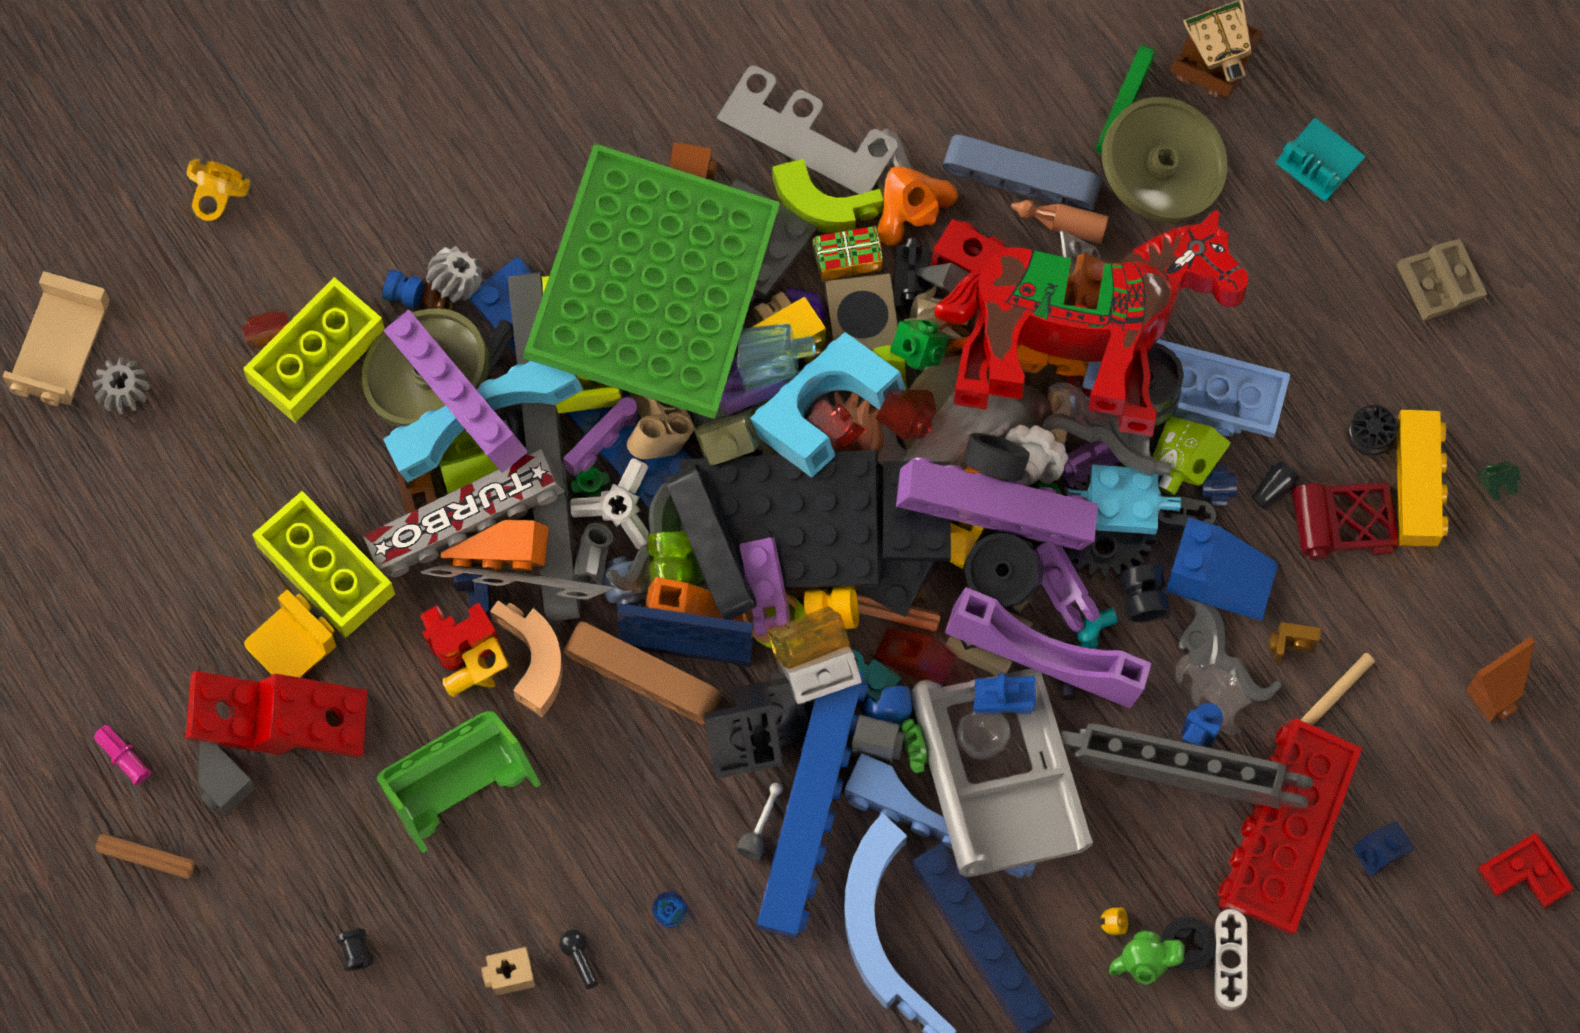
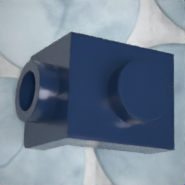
M1397 820L1369 833L1353 847L1354 853L1370 876L1379 872L1386 865L1408 855L1415 849Z

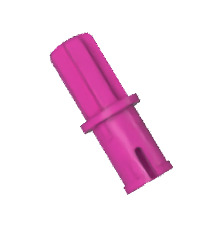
M109 725L103 726L96 732L94 739L112 758L111 763L114 766L118 765L133 781L134 785L141 784L149 777L152 771L133 752L134 747L126 745Z

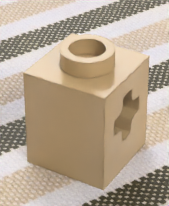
M526 947L486 956L488 966L481 968L486 988H493L495 996L535 987ZM510 966L512 971L511 978L505 979L502 974L503 967Z

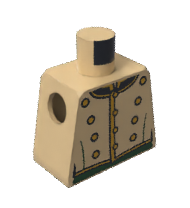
M1237 0L1183 20L1186 30L1209 70L1222 66L1227 82L1246 76L1240 59L1251 55L1252 50L1242 0Z

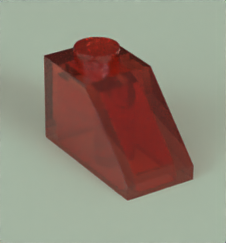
M889 390L875 419L903 440L923 439L930 431L932 420L937 412L933 393L929 390Z
M894 629L887 630L874 656L879 662L919 681L932 680L941 685L948 676L957 655L932 635Z

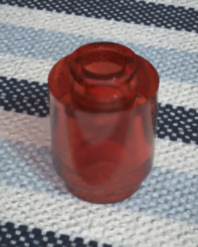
M277 310L246 318L247 325L242 326L247 345L253 343L254 348L259 349L265 347L289 321L285 311L277 313Z

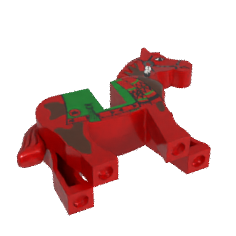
M1214 211L1201 224L1175 228L1148 240L1134 249L1121 263L1105 264L1097 310L1089 309L1084 305H1065L1071 258L1020 247L1006 248L993 254L983 267L965 276L952 292L935 306L934 315L937 319L954 324L966 323L977 312L976 325L963 345L955 387L954 405L987 410L989 394L1022 400L1025 374L1019 363L1017 350L1021 345H1024L1038 352L1060 358L1102 362L1090 395L1089 411L1117 415L1120 432L1153 437L1157 412L1149 397L1151 376L1147 353L1164 333L1180 291L1183 288H1190L1200 293H1212L1216 301L1225 307H1236L1245 299L1248 274L1228 251L1229 234L1218 227L1219 211Z

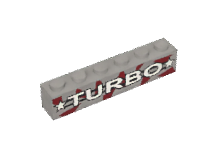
M540 449L516 461L503 473L497 470L367 533L363 537L375 566L387 578H395L409 571L408 567L419 562L428 563L439 556V552L451 548L503 520L519 519L528 513V509L538 504L544 506L554 502L558 498L557 495L565 492L550 456Z

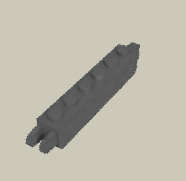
M1092 723L1087 724L1086 729H1080L1079 733L1061 731L1060 733L1065 751L1074 753V759L1080 760L1084 767L1280 809L1281 805L1306 808L1308 798L1299 794L1285 792L1286 785L1309 789L1313 784L1312 778L1288 772L1286 766L1278 762Z

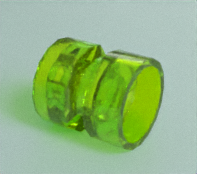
M661 532L647 535L648 554L654 556V560L649 563L651 583L655 577L680 582L693 580L692 561L686 557L691 552V543L686 532Z

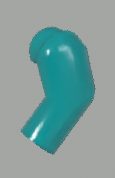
M1113 608L1099 612L1100 617L1093 622L1087 618L1083 620L1084 627L1077 633L1081 647L1097 648L1099 645L1097 637L1100 630L1118 623Z

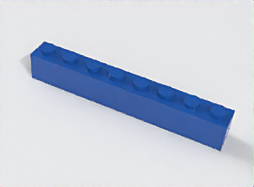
M859 671V675L862 681L864 672ZM862 682L815 698L759 913L757 929L791 938H796L798 930L805 931L809 912L803 910L806 897L811 899L814 897L818 879L812 877L815 864L821 866L826 846L820 845L823 832L830 833L835 813L829 812L832 799L839 800L843 781L837 779L840 766L847 768L852 748L845 746L848 734L855 735L859 715H855L854 711L857 702H864L868 683Z

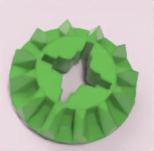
M913 719L904 720L901 731L905 733L903 741L910 768L915 773L924 772V764H928L920 726L919 724L915 725Z

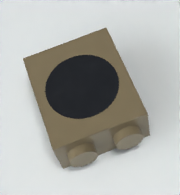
M890 274L825 281V297L831 341L837 340L846 332L872 352L874 348L893 344L898 327Z

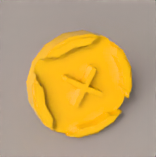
M200 159L191 160L186 171V175L198 184L192 201L193 211L197 217L206 221H212L220 217L226 209L229 197L246 196L251 185L248 178H245L244 181L241 180L243 175L239 171L215 161H207L206 165L200 164ZM202 197H213L217 201V210L214 212L204 210L201 205Z

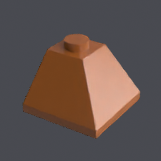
M1531 636L1478 671L1466 690L1490 723L1498 717L1503 721L1518 710L1516 705L1523 696L1535 644Z

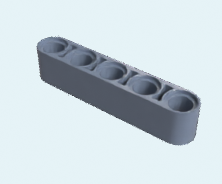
M963 135L952 136L942 165L946 172L961 178L1051 204L1061 203L1091 212L1094 210L1102 185L1101 177L1095 173Z

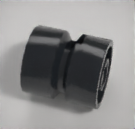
M1141 565L1120 573L1123 594L1129 596L1125 600V607L1130 622H1150L1170 614L1168 595L1162 591L1165 587V580L1160 565Z

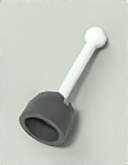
M778 782L770 786L771 794L754 832L744 834L739 839L735 848L738 854L747 859L759 861L762 857L765 843L760 834L776 797L783 792V786Z

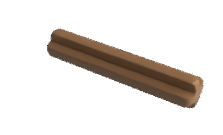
M101 834L96 842L98 853L186 879L190 878L194 871V861L185 857L106 834Z

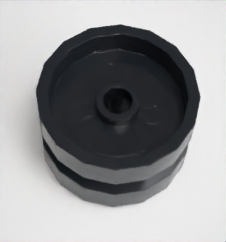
M1155 343L1147 353L1151 376L1149 397L1157 412L1155 426L1170 419L1178 409L1184 378L1183 367L1179 358L1172 350L1159 343Z
M997 533L985 536L973 546L967 556L965 575L970 589L996 599L1003 607H1013L1024 604L1036 595L1043 582L1044 565L1041 554L1033 543L1021 536ZM1006 564L1009 567L1008 574L1006 576L1000 575L999 568L1004 567Z

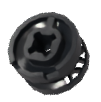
M1378 404L1366 405L1354 414L1348 430L1349 441L1353 448L1361 454L1367 456L1380 455L1386 452L1392 445L1398 430L1397 420L1386 407Z

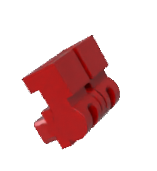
M480 603L468 609L470 617L459 624H456L452 616L445 619L438 605L420 615L426 630L422 631L427 645L433 656L437 655L440 664L445 669L450 671L461 669L465 666L462 654L470 649H474L492 637L497 639L502 649L496 630ZM485 650L481 653L480 657L484 659L494 652L492 650Z

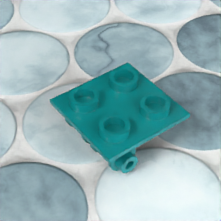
M1315 117L1294 142L1290 140L1283 148L1284 153L1275 161V164L1325 202L1361 163L1365 156Z

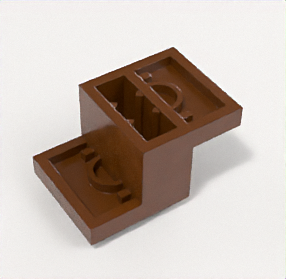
M1207 6L1200 14L1213 9ZM1247 24L1253 54L1254 50L1261 43L1265 32ZM1189 34L1181 53L1174 59L1170 68V72L1177 74L1176 78L1179 81L1190 85L1197 83L1205 87V91L1208 94L1218 98L1223 96L1229 97L1242 80L1240 78L1227 82L1222 66L1209 70ZM1252 54L1240 59L1244 71H1246Z

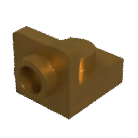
M1281 622L1277 632H1271L1269 652H1274L1273 662H1281L1285 646H1290V649L1296 652H1309L1310 649L1315 650L1320 641L1321 628Z

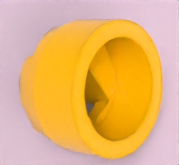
M1123 907L1110 908L1103 912L1100 918L1105 919V925H1101V928L1110 935H1124L1127 932L1128 916Z

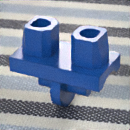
M1005 673L998 674L997 678L975 679V714L998 715L1004 712L1031 714L1035 711V677L1007 678Z
M1212 703L1201 704L1195 711L1191 709L1181 731V734L1184 735L1181 742L1212 748L1223 722L1221 709Z

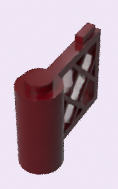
M1389 482L1335 486L1310 483L1300 485L1292 490L1302 555L1309 556L1310 560H1323L1329 557V553L1338 551L1372 549V555L1392 554L1393 548L1398 547L1399 540ZM1381 492L1383 506L1378 512L1362 500L1367 493ZM1362 493L1360 497H1358L1356 494ZM1344 494L1354 502V505L1347 513H1344L1335 506L1333 495ZM1357 505L1373 517L1365 528L1349 517ZM1376 520L1387 528L1388 539L1378 540L1368 532V529ZM1344 522L1360 534L1355 541L1341 542L1339 528ZM1362 537L1366 539L1365 541H1360Z

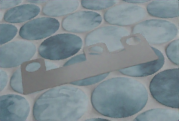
M750 66L717 116V119L794 160L804 159L807 167L858 194L871 191L898 147L897 140L880 130L874 129L867 134L858 151L854 153L809 129L823 106L819 98L803 90H797L791 96L782 113L765 106L763 103L774 87L776 78L773 74L758 66ZM761 74L766 78L767 86L762 92L753 93L748 90L747 80L751 75ZM801 98L809 99L813 103L812 113L804 118L796 116L793 112L794 103ZM875 138H883L888 142V152L882 157H874L868 151L869 143Z
M451 561L421 571L423 574L440 577H453L462 573L483 575L473 579V581L500 586L514 581L565 588L566 590L558 592L557 595L578 599H589L615 589V587L508 570H489L476 565H472V568L454 567ZM442 570L452 572V574L440 575L431 573V571ZM483 579H499V580H503L504 582H501V583H489V582H484V581H482V580H483ZM568 592H581V593H586V594H588V595H587V596H571V595H567L566 593H568Z

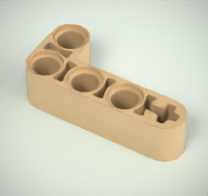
M628 392L631 398L636 401L638 412L641 416V420L627 440L626 445L629 452L639 459H653L678 454L694 431V425L687 410Z

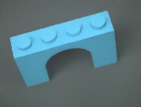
M844 332L837 340L832 341L826 350L814 361L808 363L792 381L785 384L770 401L757 409L756 413L751 417L757 437L812 478L835 457V453L829 437L804 419L810 404L825 393L846 390L858 394L881 412H884L906 392L901 373Z

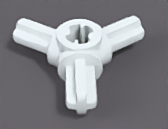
M632 458L619 484H613L610 491H602L601 496L571 499L570 511L572 517L602 516L603 521L612 520L616 527L621 525L636 549L639 550L640 547L647 546L651 540L650 532L637 514L641 510L637 505L640 496L636 492L648 470V465ZM619 496L625 498L623 504L627 506V510L625 512L624 510L619 511V514H616L614 512L615 506L611 502L613 499L617 500L620 499Z

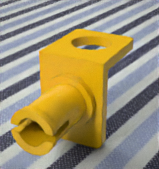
M492 637L474 649H470L462 654L466 667L443 678V684L452 697L457 696V694L475 684L487 688L495 687L496 684L492 676L508 667V662L497 639ZM485 650H492L495 653L496 661L491 668H488L484 659L480 657L481 653Z

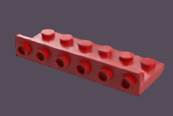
M1297 718L1280 726L1274 740L1278 744L1274 755H1270L1267 760L1286 766L1288 772L1312 778L1313 784L1309 789L1286 785L1285 792L1299 794L1308 798L1307 807L1296 808L1281 805L1279 809L1252 803L1255 805L1252 815L1245 819L1240 834L1244 835L1241 845L1234 849L1229 860V865L1232 866L1228 878H1224L1218 890V896L1221 897L1218 904L1219 908L1225 910L1230 907L1290 935L1296 933L1362 751L1361 747Z

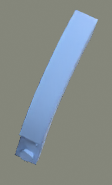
M881 813L861 840L848 873L845 890L844 919L851 955L864 983L886 1009L897 1000L899 1002L897 1008L905 1017L911 1021L916 1018L924 1026L922 1029L923 1033H956L957 1030L897 974L888 961L879 941L874 914L876 893L886 868L894 856L906 844L907 835L886 815Z

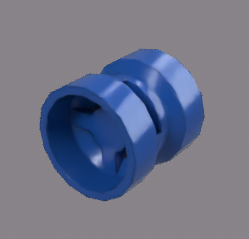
M391 269L383 287L382 299L389 302L402 301L405 307L415 309L423 292L424 279L417 276H412L408 279V277L404 276L403 272Z

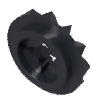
M1194 917L1175 919L1167 925L1162 933V943L1167 940H1186L1188 936L1190 937L1191 932L1195 933L1193 945L1197 947L1196 951L1190 949L1188 953H1185L1184 961L1174 966L1176 970L1181 969L1192 972L1204 968L1214 955L1216 946L1214 934L1210 927L1200 919Z

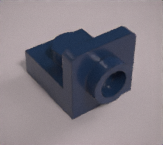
M462 573L461 575L454 576V585L458 592L471 591L469 592V606L472 607L480 603L491 621L490 584L473 581V579L483 575ZM483 579L482 581L489 582V579Z

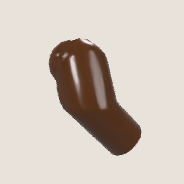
M426 275L422 294L423 306L426 309L439 308L453 311V304L450 300L446 301L445 298H441L438 290H431L432 282L426 279Z

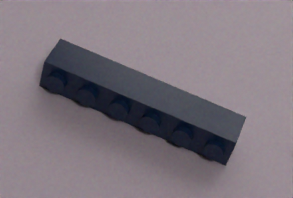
M941 842L915 858L912 865L913 872L1018 1033H1035L1050 1024L1054 1013L966 878L960 874L957 864L944 844Z

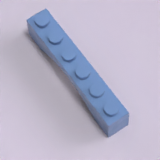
M861 753L845 787L844 797L849 799L848 803L860 810L866 811L867 808L880 813L879 816L883 813L894 824H898L899 821L911 826L910 830L920 836L929 837V835L940 838L944 846L953 850L944 817L926 808L915 799L901 783L892 766ZM1037 863L1010 868L1004 871L1018 878H1023L1024 875L1031 878Z

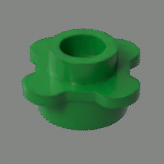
M591 467L586 472L581 470L578 473L577 480L571 483V489L575 494L581 493L587 497L601 496L600 493L603 487L609 484L610 478L607 473H601L598 469ZM593 481L594 483L593 485L589 486L587 482Z

